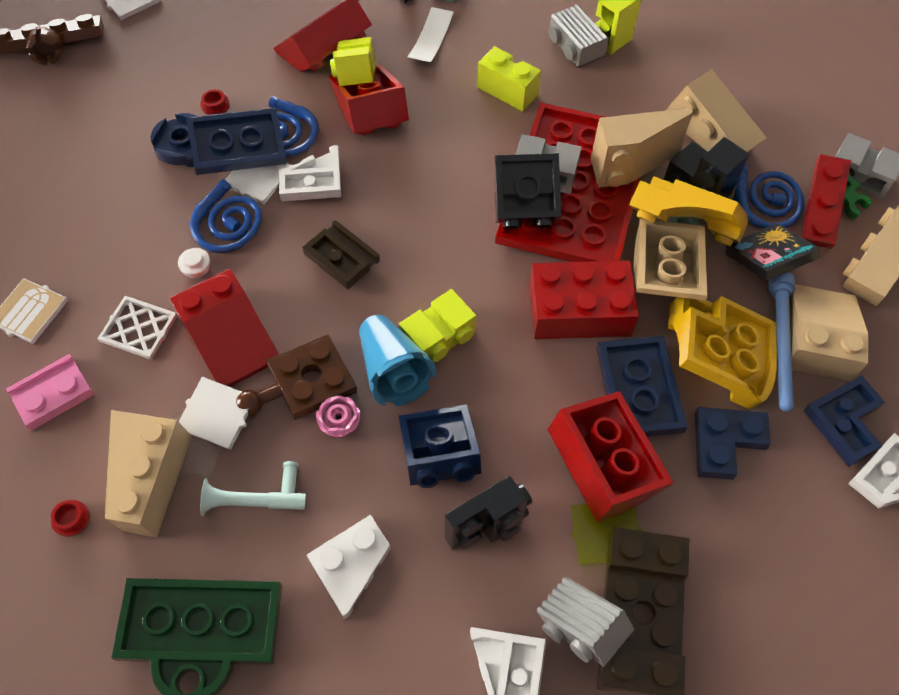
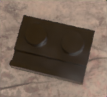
M336 220L332 222L330 228H324L302 247L304 255L346 289H349L370 271V267L374 263L378 264L380 262V256L375 250Z

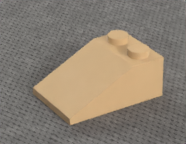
M692 108L599 118L591 156L598 188L618 187L629 184L677 155L681 150L693 114Z
M640 219L633 255V271L637 292L706 301L705 226L656 220L653 224Z
M795 284L796 290L792 291V297L789 298L792 370L849 382L854 380L868 364V331L856 296Z

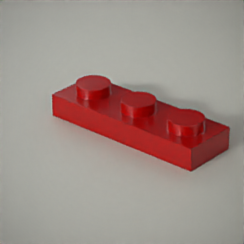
M820 154L816 159L801 235L802 238L816 246L832 249L836 245L851 160Z

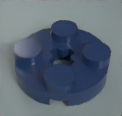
M179 113L175 114L176 119L167 122L165 118L158 122L151 133V142L157 158L172 165L194 167L186 118L197 117V115ZM184 136H187V139L184 141H176L178 139H182Z

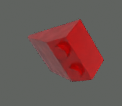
M381 64L376 65L374 80L370 83L339 86L338 77L328 76L346 123L354 134L366 135L372 133L376 128H395L400 126L401 122L409 121L405 88Z
M230 268L170 297L179 318L216 382L232 387L268 368L266 360L279 355L245 291Z

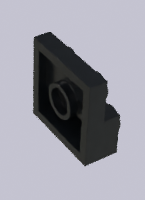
M559 153L495 155L496 223H503L504 229L521 228L523 222H534L535 228L553 227V221H559L562 217Z
M509 475L445 514V539L452 550L460 545L463 548L473 545L482 537L481 532L483 531L491 543L499 538L506 541L516 535L521 530L520 525L523 519L529 516L527 506L532 503L529 492L521 483L516 485Z

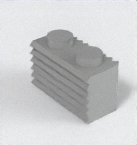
M578 4L552 14L548 29L549 37L553 43H558V46H561V50H563L566 58L573 60V64L575 63L576 67L606 55L609 38Z
M563 577L562 583H558L557 588L553 589L552 594L548 595L547 600H543L542 606L537 608L538 614L545 623L542 629L553 641L560 644L565 640L570 644L571 650L584 662L588 663L593 659L602 667L608 663L634 631L624 610L568 577Z

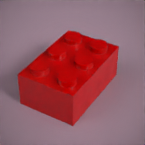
M630 261L532 263L529 288L534 339L632 337L639 315Z

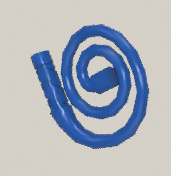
M272 96L269 100V107L285 112L277 113L278 119L288 120L296 127L294 137L284 141L289 135L288 126L286 123L279 121L284 148L291 147L302 136V125L294 116L305 120L311 127L310 137L306 142L296 148L285 150L286 157L298 155L308 150L316 141L319 133L317 118L304 106L294 105V103Z
M745 164L736 184L734 201L739 202L748 216V222L765 229L777 223L766 222L751 212L747 195L748 165ZM768 171L759 174L750 187L751 202L756 209L765 215L772 217L786 215L793 209L795 203L794 194L788 185L781 181H770L764 184L761 190L762 197L770 202V205L784 206L787 196V204L780 210L769 209L762 205L757 198L756 192L757 186L761 181L770 177L786 181L795 192L797 208L795 214L789 220L778 224L785 228L793 226L800 219L804 209V196L799 184L791 176L780 171ZM775 187L784 191L785 194L772 193L770 195L768 190Z
M224 179L215 186L205 199L196 205L189 223L191 234L195 241L202 248L219 253L240 249L257 234L262 222L261 208L255 200L247 196H232L223 199L215 205L232 188ZM233 203H246L255 211V221L251 230L236 243L224 246L213 245L205 241L200 233L201 221L212 207L213 209L208 217L209 230L217 239L226 241L235 240L243 236L250 228L252 217L249 210L243 206L229 207L223 212L222 221L224 226L234 233L225 234L221 233L215 226V218L218 212L225 206ZM240 212L244 215L245 219L242 226L241 222L230 216L232 213Z

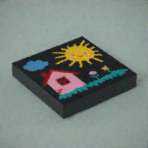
M778 223L743 237L740 243L733 242L731 247L726 246V254L766 281L820 258L821 248Z

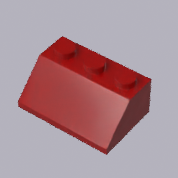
M345 0L282 41L273 49L300 72L309 68L314 72L326 64L325 57L330 54L333 57V51H337L339 41L364 38L366 36L364 30L372 26L358 0Z
M620 391L560 409L547 429L597 523L631 510L674 483Z

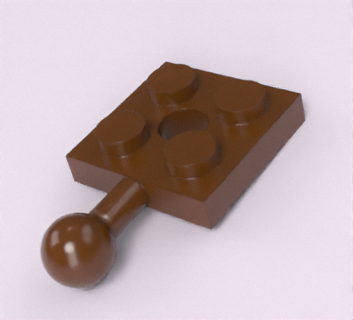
M327 334L267 359L268 368L276 384L259 392L243 390L237 396L236 404L241 409H248L247 417H252L260 412L262 404L283 396L291 414L296 420L319 410L321 404L327 398L334 396L348 397L357 393V386ZM308 371H317L321 374V377L314 382H308L303 379V375Z

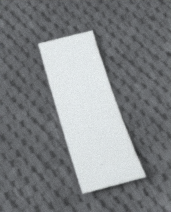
M431 7L423 30L412 51L407 56L408 58L427 62L432 61L446 34L453 11Z

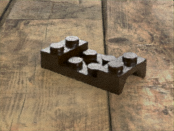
M618 527L612 528L608 538L604 599L625 611L634 631L604 667L599 664L598 690L629 691L647 695H684L686 656H682L684 586L689 571L690 538ZM639 603L647 605L653 613L652 622L649 624L639 623L633 616L634 605Z

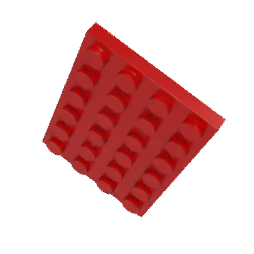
M540 102L529 136L546 139L545 143L551 146H557V142L582 147L571 194L561 192L562 217L559 221H553V227L535 228L534 222H523L521 228L504 229L503 223H500L495 236V244L569 262L620 261L633 207L629 204L640 182V178L618 187L598 188L591 156L599 118L605 116Z

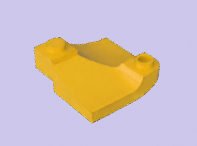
M654 176L650 184L640 180L629 204L638 211L636 215L638 218L653 224L656 219L667 222L668 217L682 216L704 219L708 225L707 229L715 235L713 240L730 247L733 242L740 243L748 226V216L739 202L677 179L674 183Z
M720 296L713 303L708 300L676 297L670 303L668 329L675 331L678 337L679 367L730 390V401L738 405L754 409L763 403L772 392L776 378V322L723 296Z

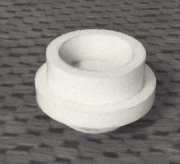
M200 248L188 249L178 259L180 271L190 278L203 277L209 271L211 264L208 253Z

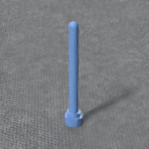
M790 272L768 280V291L775 299L779 408L784 412H789L794 407L789 298L792 297V291L796 290L795 276Z

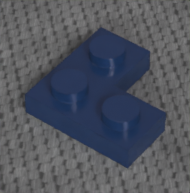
M862 375L808 404L803 410L849 467L882 447L860 419L879 409L885 401Z
M698 407L695 411L698 477L734 480L737 476L736 447L767 450L771 445L767 412Z

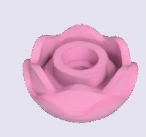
M334 396L327 398L321 404L316 413V421L325 434L337 438L344 437L357 428L360 421V411L351 398ZM337 416H342L339 420L335 419Z

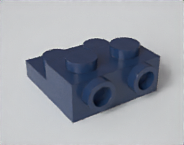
M467 404L399 416L410 486L419 485L422 488H432L442 480L455 478L458 482H467L473 479L476 474H482L480 451Z

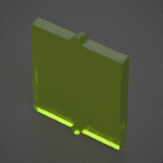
M587 504L571 505L574 526L571 537L576 541L579 565L607 563L608 538L613 527L643 530L641 526H638L635 507L625 513L597 523Z

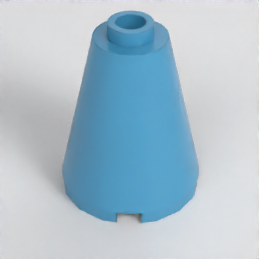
M384 315L368 317L361 324L359 335L369 387L374 400L383 406H386L385 402H394L396 406H403L415 401L430 388L428 382L431 377L436 378L437 372L433 360L388 317Z

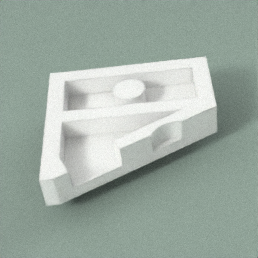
M338 145L329 147L330 153L317 159L311 155L298 164L279 170V195L281 202L341 197Z
M471 627L470 635L474 643L481 675L488 695L540 694L547 644L546 639Z

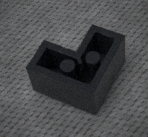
M725 137L708 152L691 141L669 161L663 180L674 183L677 179L728 198L734 191L749 153Z

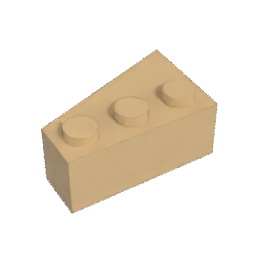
M712 69L688 84L666 109L692 108L693 114L686 134L707 152L723 137L748 153L767 138Z
M899 205L895 210L890 207L886 210L877 223L883 226L878 235L871 232L860 249L865 251L860 261L853 258L842 273L848 278L841 287L876 307L899 278Z
M111 410L105 519L123 532L158 537L192 436L178 420Z

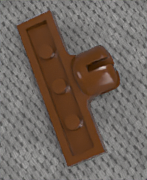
M90 14L78 16L76 20L65 21L64 19H55L46 25L26 24L20 29L11 31L8 28L0 29V54L29 49L28 56L34 62L47 65L48 61H50L51 64H54L60 59L62 47L65 43L103 36L104 25L100 15L92 17Z

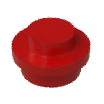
M211 89L202 95L200 105L206 115L224 114L229 109L230 102L222 91Z
M78 500L62 501L52 510L51 527L61 536H75L81 533L88 525L90 513L87 506Z

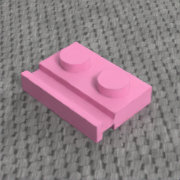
M70 354L6 388L25 426L31 431L95 395Z

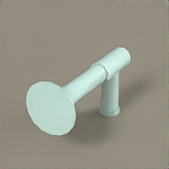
M294 461L283 463L281 492L223 491L212 487L208 483L207 478H205L201 490V516L204 517L208 510L218 506L268 507V509L305 510L306 494L295 493L299 464Z

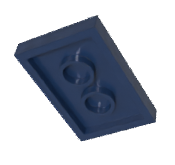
M276 108L186 118L196 175L286 164V154Z
M656 336L598 342L596 349L606 395L617 391L621 392L647 437L685 433L688 426L665 337Z

